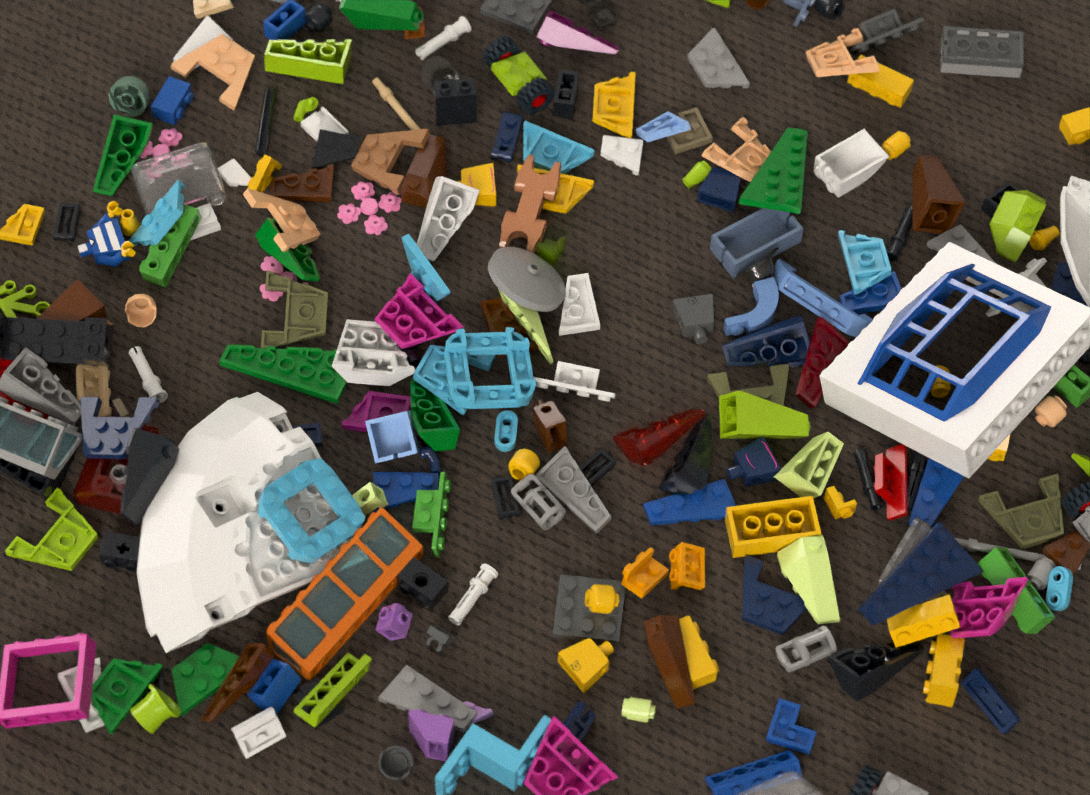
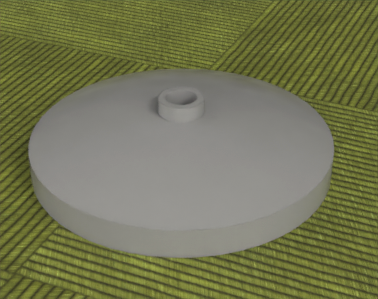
M502 247L494 252L488 262L489 275L494 284L508 298L523 307L541 312L553 311L560 306L565 298V284L558 272L548 262L530 251L517 247Z

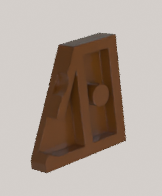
M1074 531L1045 546L1042 553L1052 560L1056 567L1061 566L1070 569L1074 577L1075 572L1090 549V543L1077 531Z

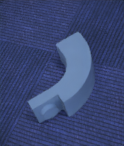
M774 277L754 282L753 295L757 306L749 313L726 318L723 328L726 336H738L745 331L748 335L771 325L776 315L779 299L778 287Z

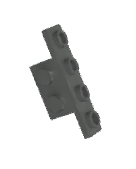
M896 10L887 11L858 24L865 42L855 45L850 51L852 53L858 50V53H862L870 49L869 45L875 43V46H879L887 42L886 38L892 36V39L903 35L902 31L908 29L909 32L920 28L919 24L925 20L922 17L902 26Z

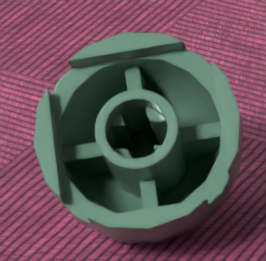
M125 76L119 78L112 85L108 98L114 110L128 112L124 114L125 116L136 117L141 115L147 108L150 93L148 86L140 78Z

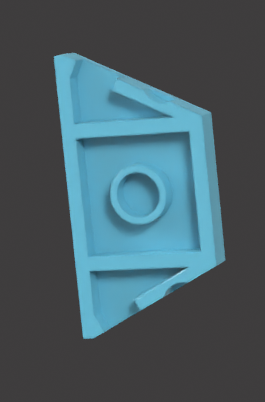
M524 121L523 162H525L529 154L534 155V166L547 171L552 169L555 161L561 162V174H565L594 156V149Z
M177 180L167 194L157 201L154 210L144 217L141 226L128 240L134 246H137L138 243L143 246H148L149 244L157 245L182 215L184 195L180 191L185 188V185L181 181Z
M838 231V238L854 295L861 293L891 275L892 269L883 239L867 237L861 234H857L854 237L845 235V231Z
M409 234L403 236L402 242L411 267V274L424 286V292L435 303L442 300L451 291Z

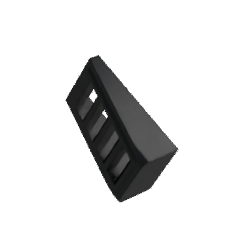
M1006 183L984 199L981 210L992 218L1006 191L1020 190L1011 183Z

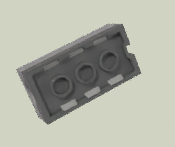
M944 26L941 37L942 55L940 72L1020 78L1024 64L1023 32Z

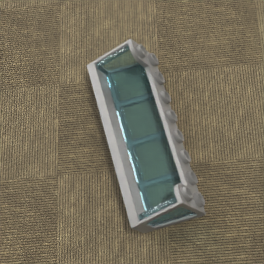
M0 397V458L55 479L83 440L82 434L77 432L78 427L50 416L46 420L42 418L43 413L31 409L30 413L26 412L25 406L15 402L12 406L8 405L9 400Z

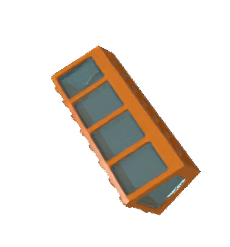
M381 507L377 512H373L369 516L367 523L355 531L351 541L342 545L339 554L334 559L331 558L326 563L324 570L312 578L308 588L300 591L296 601L283 610L277 622L274 621L269 625L266 632L269 651L282 662L288 663L293 670L308 681L313 679L397 586V575L413 557L418 561L423 557V546L385 509Z

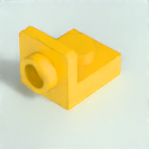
M835 486L826 488L824 500L835 520L841 517L845 519L852 516L856 509V500L844 503L842 494L837 492Z

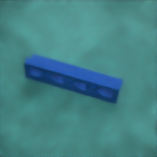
M788 750L707 776L705 781L712 790L713 795H761L801 782L803 778L799 760Z

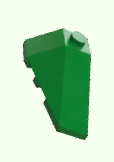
M113 115L93 193L114 196L148 145L153 123Z
M267 218L255 234L261 248L302 280L318 281L320 279L315 262L310 257L312 254L311 248H308L307 244H299L297 248H289L287 252H282L274 237L277 233L284 232L274 218Z
M410 378L412 424L417 433L434 451L455 450L460 428L445 402L413 378Z

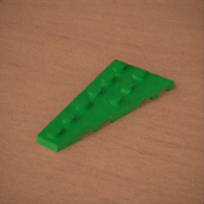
M789 127L786 129L740 197L739 204L800 214L808 130Z
M228 344L219 361L220 366L335 404L339 403L348 384L332 367L337 349H334V351H322L320 348L305 347L276 349V346L255 348L253 345Z

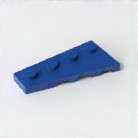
M929 458L908 525L930 531L964 476Z
M725 479L706 484L702 490L698 489L692 494L676 493L643 504L650 525L675 524L681 521L699 522V520L712 519V521L725 518L726 507L736 506Z

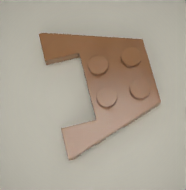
M428 129L367 135L351 167L356 173L371 181L378 182L380 186L385 189L389 188L393 193L399 195L405 177L390 172L404 145L424 148L430 132Z

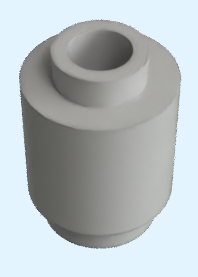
M1042 557L1035 562L1027 578L1036 590H1044L1046 588L1049 574L1056 565L1046 557Z

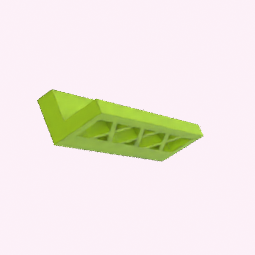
M347 653L294 709V713L316 728L369 671L372 658L364 654L358 660L350 653ZM347 662L354 665L349 671L344 670V665ZM342 677L336 685H331L332 678ZM318 692H329L322 700H318ZM305 706H315L310 715L302 710Z

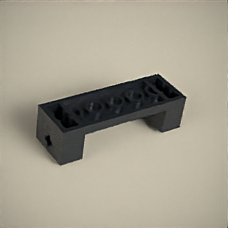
M0 313V360L14 361L26 347L46 363L111 366L114 324L106 318L85 317V321L11 318Z

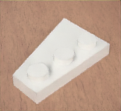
M207 15L173 58V61L175 62L221 34L231 40L232 38Z
M588 273L568 276L559 336L600 330V321Z
M100 657L95 659L93 684L101 675ZM77 666L58 673V679L70 702L74 701ZM90 704L89 718L79 719L85 732L104 726L93 705Z

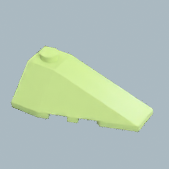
M499 290L502 300L515 315L519 325L524 327L530 339L536 342L538 349L550 364L554 363L538 311L517 304Z
M823 535L801 537L777 552L782 574L792 583L793 590L799 593L805 602V607L816 623L840 622L829 556Z

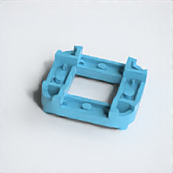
M506 327L505 332L465 333L464 328L456 330V333L446 340L444 349L448 388L455 406L467 409L527 406L533 397L536 386V379L533 378L528 338H524L519 333L514 332V328ZM507 354L512 385L473 386V382L470 381L468 355Z
M320 458L303 462L269 484L259 495V510L257 511L259 517L266 518L290 552L287 555L293 561L297 559L309 564L317 562L321 557L348 539H351L355 531L362 527L365 521V516L359 504L333 469ZM315 485L339 518L309 537L284 502L307 487Z

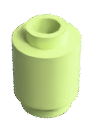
M630 697V699L624 698L622 716L627 717L628 720L648 723L649 719H654L656 706L652 705V700Z

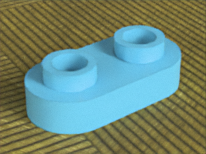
M502 411L496 419L494 444L502 452L511 451L516 445L518 417L512 411ZM505 422L511 423V424L508 425V426H507V425H504ZM502 441H508L509 443L503 444Z
M1055 567L1049 574L1046 603L1050 609L1055 611L1065 610L1070 603L1073 574L1066 567ZM1058 574L1061 575V579L1059 581L1057 580ZM1055 596L1058 597V601L1056 603L1054 602Z

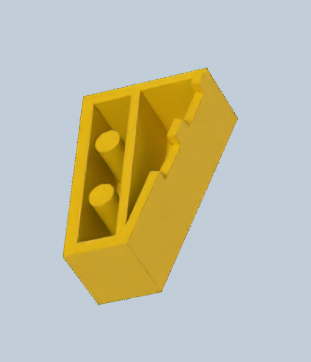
M938 634L936 641H931L929 654H933L932 661L928 660L926 673L930 674L929 681L925 680L923 694H927L926 702L953 707L959 687L958 677L961 671L960 664L965 638H952L950 635Z

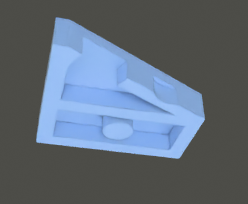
M668 111L635 130L638 137L650 142L688 131L691 128L689 122Z

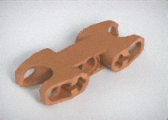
M529 154L518 172L514 191L522 193L517 211L507 210L502 222L500 248L508 247L512 239L516 237H523L528 241L527 251L535 254L543 240L547 227V221L539 219L545 199L555 201L562 168L561 162L555 161L548 173L537 174L533 170L534 155Z

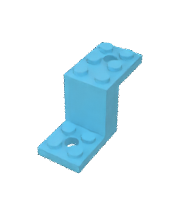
M544 715L520 751L477 725L472 724L436 775V795H451L457 786L456 781L460 776H465L470 765L513 791L519 785L523 786L525 776L552 719Z

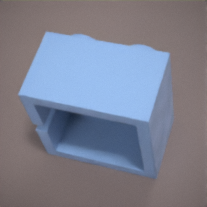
M410 410L365 421L375 463L397 458L396 453H398V458L419 453V445L415 428L412 424Z

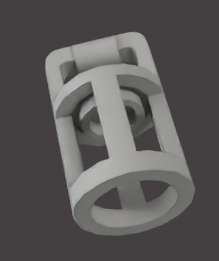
M533 474L523 478L511 489L512 496L543 530H548L556 525L566 513V509ZM531 482H535L538 487L530 489L526 493L524 500H522L518 493L530 485ZM547 496L555 506L551 508L543 499ZM533 507H536L543 514L541 519L532 510Z
M821 626L817 630L800 637H795L793 640L777 646L775 652L786 671L793 672L836 654L837 648L829 629L826 626ZM818 641L820 642L821 647L808 651L807 646ZM793 648L792 655L798 662L791 664L783 651Z

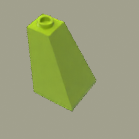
M735 391L719 396L720 439H759L761 437L765 439H799L809 436L810 422L808 421L807 414L743 391Z

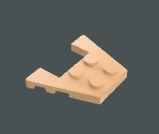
M858 28L851 30L852 34L846 37L844 34L838 36L837 41L831 44L825 42L806 51L807 60L816 77L879 71V65L874 56L853 61L846 48L863 42V36Z
M221 34L173 62L171 69L186 78L198 64L230 85L220 96L219 101L230 109L235 110L253 65L255 55Z
M742 117L731 128L735 134L745 141L740 148L730 156L713 142L705 149L701 156L751 182L771 151L766 144L762 145L756 138L758 134L755 130L748 128L746 125L748 121Z
M248 188L243 195L252 208H267L284 233H277L274 237L282 252H287L289 248H297L299 244L305 245L315 241L321 235L315 223L311 221L306 214V210L301 205Z

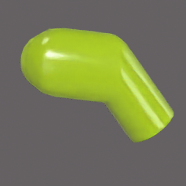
M315 97L300 101L293 119L297 122L303 121L306 113L317 108L318 100Z

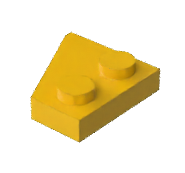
M264 154L263 159L261 158L257 164L255 176L249 180L248 189L264 193L271 183V178H273L271 174L274 169L280 170L283 165Z
M24 204L17 210L16 214L6 220L7 224L0 229V240L33 246L45 214V209Z

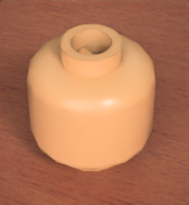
M1047 396L1036 406L1035 412L1037 416L1035 419L1043 427L1045 425L1055 427L1066 417L1067 406L1058 396Z

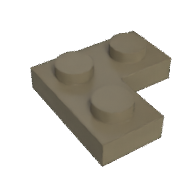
M697 107L678 113V117L689 122L691 129L667 137L675 154L712 143L713 137Z

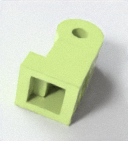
M371 482L352 495L365 517L366 514H369L377 507L384 508L388 505L383 489Z

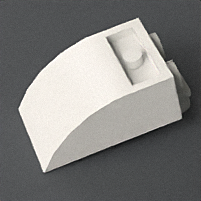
M863 129L816 156L814 174L818 179L824 181L829 192L834 193L839 198L868 180L884 164L889 156Z

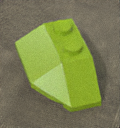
M1028 190L1006 191L989 223L997 254L1012 262L1017 261L1046 207V200Z

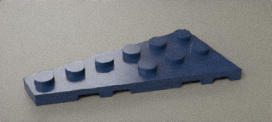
M939 522L858 609L873 626L983 572V570L947 528Z

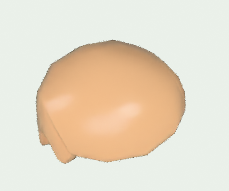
M135 294L128 298L125 304L128 322L136 327H147L153 324L157 314V305L153 298L146 294Z

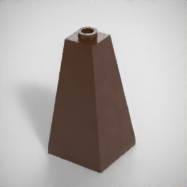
M920 155L913 169L912 228L914 231L943 234L952 229L965 201L939 158Z
M76 280L37 319L85 321V317L107 319L105 305L79 280Z

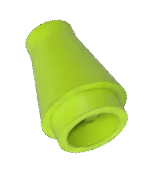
M704 160L697 162L682 181L690 189L692 186L703 182L712 169Z

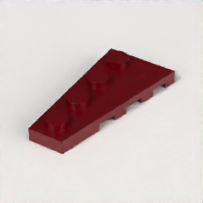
M823 317L818 318L795 394L810 409L816 406L823 394L820 381L821 372L850 343Z

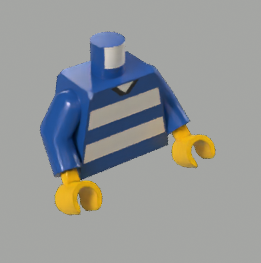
M115 201L109 202L107 206L108 212L86 232L89 243L77 246L80 257L93 254L97 265L102 264L116 267L123 261L130 260L129 257L135 256V251L132 249L134 244L124 240L118 220L114 217V215L120 216L122 213V208L118 207L119 203Z

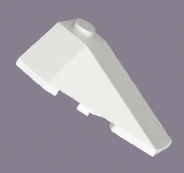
M442 176L435 178L417 241V246L428 260L435 261L449 242V239L471 213L479 193L478 189Z

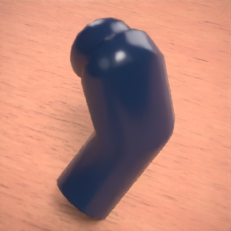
M429 445L421 447L419 449L422 459H429L431 473H439L440 475L442 472L440 457Z

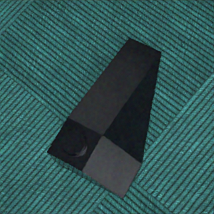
M709 413L696 422L684 441L686 445L674 457L677 462L672 469L668 468L661 480L658 487L661 491L692 494L698 489L702 490L708 483L712 416Z
M138 428L132 429L126 446V454L129 456L128 466L124 467V474L127 475L126 487L122 488L120 514L134 526L138 525L169 475L179 452V448L167 437Z
M893 639L886 640L883 645L873 646L872 644H866L863 649L854 650L853 647L846 648L830 656L829 662L841 689L856 701H859L877 691L924 652L925 647L916 641L896 648Z

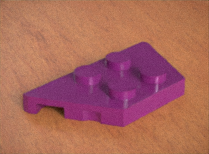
M369 391L363 397V401L355 406L349 418L342 421V429L368 432L365 421L408 410L411 412V399L409 396ZM415 429L417 440H423Z

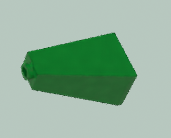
M342 0L339 7L356 29L418 31L420 23L423 21V12L415 2L410 0Z

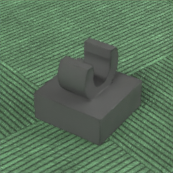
M431 625L427 631V634L431 637L428 638L426 645L431 646L436 640L438 642L436 651L441 652L444 650L445 645L453 643L456 636L438 625Z

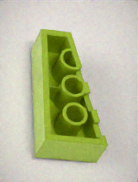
M345 39V42L326 40L327 42L314 43V40H306L303 43H297L296 40H269L264 54L265 71L343 84L352 57V39Z

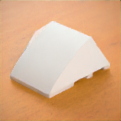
M346 320L332 367L347 383L390 386L414 374L416 371L406 360V353L401 351L393 339L376 322Z

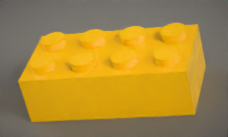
M813 496L726 507L725 523L733 558L779 552L801 537L821 535Z

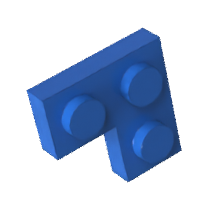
M779 698L766 742L809 755L816 731L795 725L801 705Z

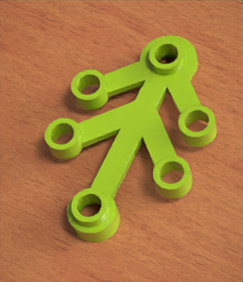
M6 281L4 285L0 286V295L4 293L12 294L4 299H0V308L7 317L17 318L13 312L14 310L33 314L38 318L41 315L40 313L50 306L45 301L38 302L35 306L17 302L24 298H34L37 294L34 285H26L24 289L16 292L17 287L14 281Z

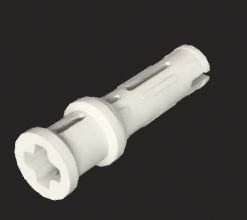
M461 16L454 24L447 25L442 33L415 49L417 56L423 60L448 42L458 40V37L463 33L470 32L471 26L468 20Z
M135 347L137 354L134 348H131L129 355L143 380V389L148 392L149 397H157L160 403L164 402L168 394L162 389L159 377L153 374L141 347Z
M482 564L480 566L481 570L477 576L470 580L469 589L448 616V619L455 625L460 626L480 595L488 591V585L493 578H497L498 572L490 565Z

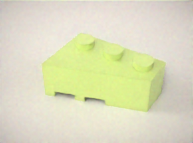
M829 432L813 437L774 477L800 497L813 496V498L821 496L844 443Z

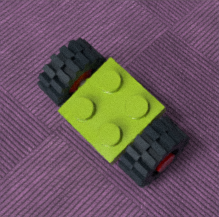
M506 35L502 38L498 37L497 41L493 40V44H488V49H485L483 51L485 54H482L484 62L512 96L518 95L516 96V101L524 112L532 115V113L536 114L537 111H542V108L546 109L548 107L547 104H551V99H554L555 92L546 81L547 78L527 53H520L519 46L510 36Z

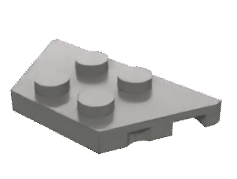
M715 28L711 29L688 54L687 59L706 88H731V86L749 88V81Z

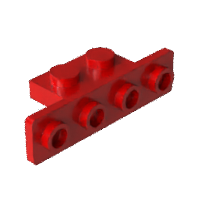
M900 444L887 449L886 456L883 453L875 455L874 489L878 495L887 501V519L889 521L908 514L907 446Z

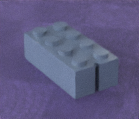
M762 208L711 235L710 250L720 262L723 261L724 268L732 278H735L800 243L803 227L793 215L790 216V212Z

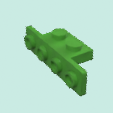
M445 472L440 473L439 490H417L412 527L414 533H433L432 550L435 558H440V551L444 550L445 541L442 534L447 528V520L444 516L445 512L449 510L447 492H451V480L447 479Z

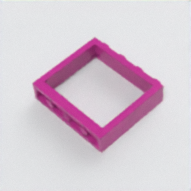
M78 633L75 636L69 637L56 636L53 639H35L31 642L17 641L13 644L4 645L0 678V724L5 728H14L89 718L96 643L87 634ZM79 650L73 702L12 709L18 658Z

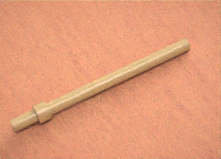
M375 78L372 83L379 90V95L383 100L388 101L410 130H419L420 128L395 99L391 89L386 87L379 78Z

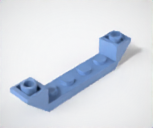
M781 259L777 260L769 278L774 277L778 290L819 317H823L827 322L845 334L857 337L873 321L866 314H856L796 275L795 268Z

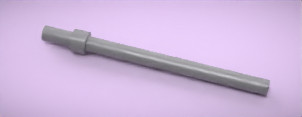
M955 538L966 551L974 553L976 551L990 553L995 547H1001L977 542L978 540L968 538V540ZM1007 548L1013 558L1036 562L1042 557H1046L1044 554Z

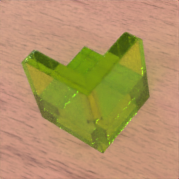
M560 237L557 243L546 238L544 243L538 242L537 256L554 266L565 250V238Z

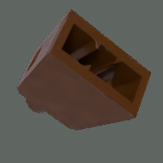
M543 400L534 402V426L547 453L562 449L564 446L567 447L566 421L553 401L545 403Z

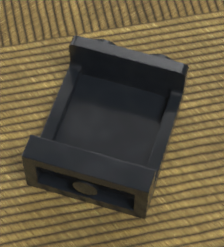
M474 78L434 82L437 126L477 123Z

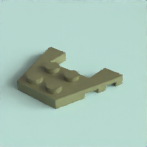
M266 270L265 291L287 292L284 331L262 330L261 348H267L268 346H276L277 348L326 335L328 292L304 283L295 282L291 278L282 277Z
M789 364L770 366L772 386L731 391L726 372L707 374V380L714 388L718 398L731 392L743 391L784 406Z
M1058 474L1039 479L1038 484L1045 499L1006 509L998 491L980 495L978 501L1021 549L1063 538L1064 530Z

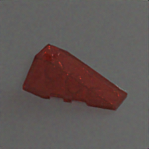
M697 409L686 410L668 416V421H652L648 423V428L638 429L633 427L612 437L631 463L647 466L652 464V460L663 455L705 415V411Z

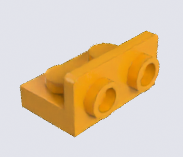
M681 542L671 550L669 560L671 561V572L669 575L671 589L677 590L680 586H685L701 591L705 588V548Z
M651 547L645 553L642 551L637 556L635 562L627 564L622 572L624 576L621 584L641 599L659 584L669 572V569L652 558L654 549Z

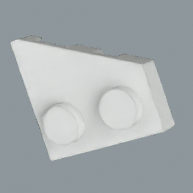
M603 135L601 156L607 160H612L620 167L624 166L630 169L632 174L639 176L643 140Z

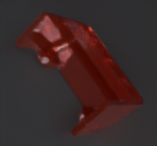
M143 425L141 429L159 435L158 428ZM86 458L73 491L75 501L83 506L121 515L122 496L111 493L113 482L111 478L105 476L111 459Z

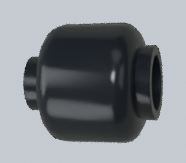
M815 0V10L821 16L832 20L843 13L844 2L843 0Z
M315 3L305 12L304 19L306 23L304 25L311 32H323L331 24L333 12L324 3Z

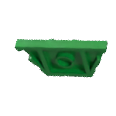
M207 643L171 669L181 716L219 690L238 659V655Z
M113 658L92 685L91 704L110 734H114L130 713V709L144 695L149 685L153 683L163 670V665L158 663L155 666L144 665L140 661L127 662L123 659Z

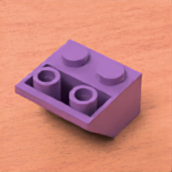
M409 709V732L424 755L428 758L447 761L450 757L455 738L454 719L444 714L433 715L425 710Z

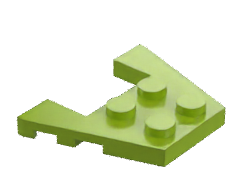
M57 487L46 500V506L61 514V517L36 547L17 536L7 547L5 553L9 557L72 571L96 542L98 535Z

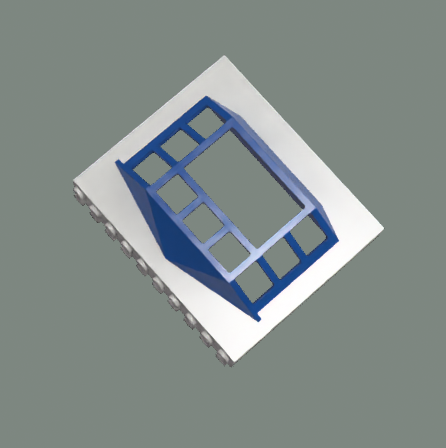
M948 242L913 277L912 281L900 290L899 294L887 304L886 308L874 317L873 321L861 331L856 339L851 341L847 348L840 355H837L834 361L821 372L820 381L824 401L834 409L970 478L1090 347V308ZM967 280L977 286L969 287L962 282ZM955 290L966 294L953 309L941 305ZM990 291L1003 299L997 300L984 293ZM973 298L1019 319L963 379L918 358ZM1015 303V304H1017V305H1019V306H1021V307H1023V308H1026V309H1028V310H1030V311H1028V312H1022V311H1020V310H1018V309H1016V308H1013V307H1011V306H1009V305H1012V304ZM934 311L945 315L933 330L929 331L921 327ZM913 333L924 337L912 352L908 353L900 349ZM895 355L903 359L904 362L892 384L874 377L873 375L890 357ZM911 364L930 373L918 397H913L898 389ZM937 377L957 386L943 411L924 402Z

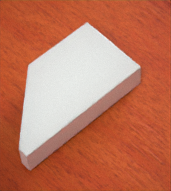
M235 159L217 168L218 174L229 186H248L251 177Z

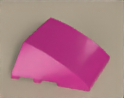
M411 273L402 287L397 289L395 296L391 301L387 302L375 318V322L401 349L409 348L464 328L452 314L447 315L424 292V286Z
M1027 577L1008 578L1005 585L974 587L971 582H961L953 586L954 598H952V602L957 613L960 628L951 630V637H978L995 634L1013 613L1020 595L1028 582Z
M553 716L523 783L535 795H586L593 790L596 791L608 781L615 780L618 776Z

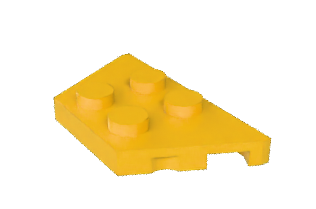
M631 72L628 77L622 79L616 77L608 82L595 84L593 122L625 138L631 139L636 72Z
M518 164L517 172H519L522 165ZM533 168L534 172H536L537 174H546L549 172L547 170ZM560 173L559 190L555 201L545 199L542 209L566 214L594 187V180Z

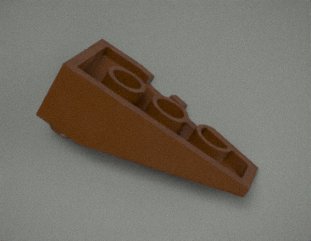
M430 135L424 148H418L401 188L403 203L426 208L435 178L439 176L446 178L445 138Z
M660 615L644 621L648 650L676 709L696 704L679 616Z
M246 644L200 720L202 722L211 723L255 685L271 660L276 658L264 644Z

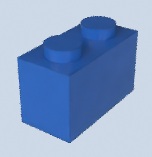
M294 0L286 1L263 22L265 37L269 40H288L306 23L304 19L305 8Z
M169 76L151 105L153 118L173 125L176 124L178 119H182L186 105L190 104L193 100L194 94L192 93L191 84Z
M272 659L248 693V696L261 711L272 707L277 715L301 679L288 663Z

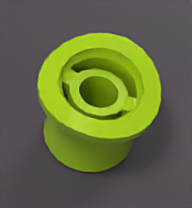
M150 684L149 688L151 691L142 701L132 707L130 711L144 729L154 734L165 720L171 716L179 717L181 711L173 699Z

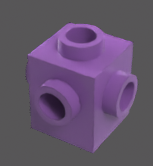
M398 603L382 607L375 631L392 641L405 638L410 628L413 614Z

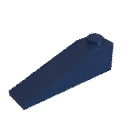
M798 316L723 344L722 348L728 366H754L755 364L775 366V364H789V367H796L805 363L810 342L802 316Z

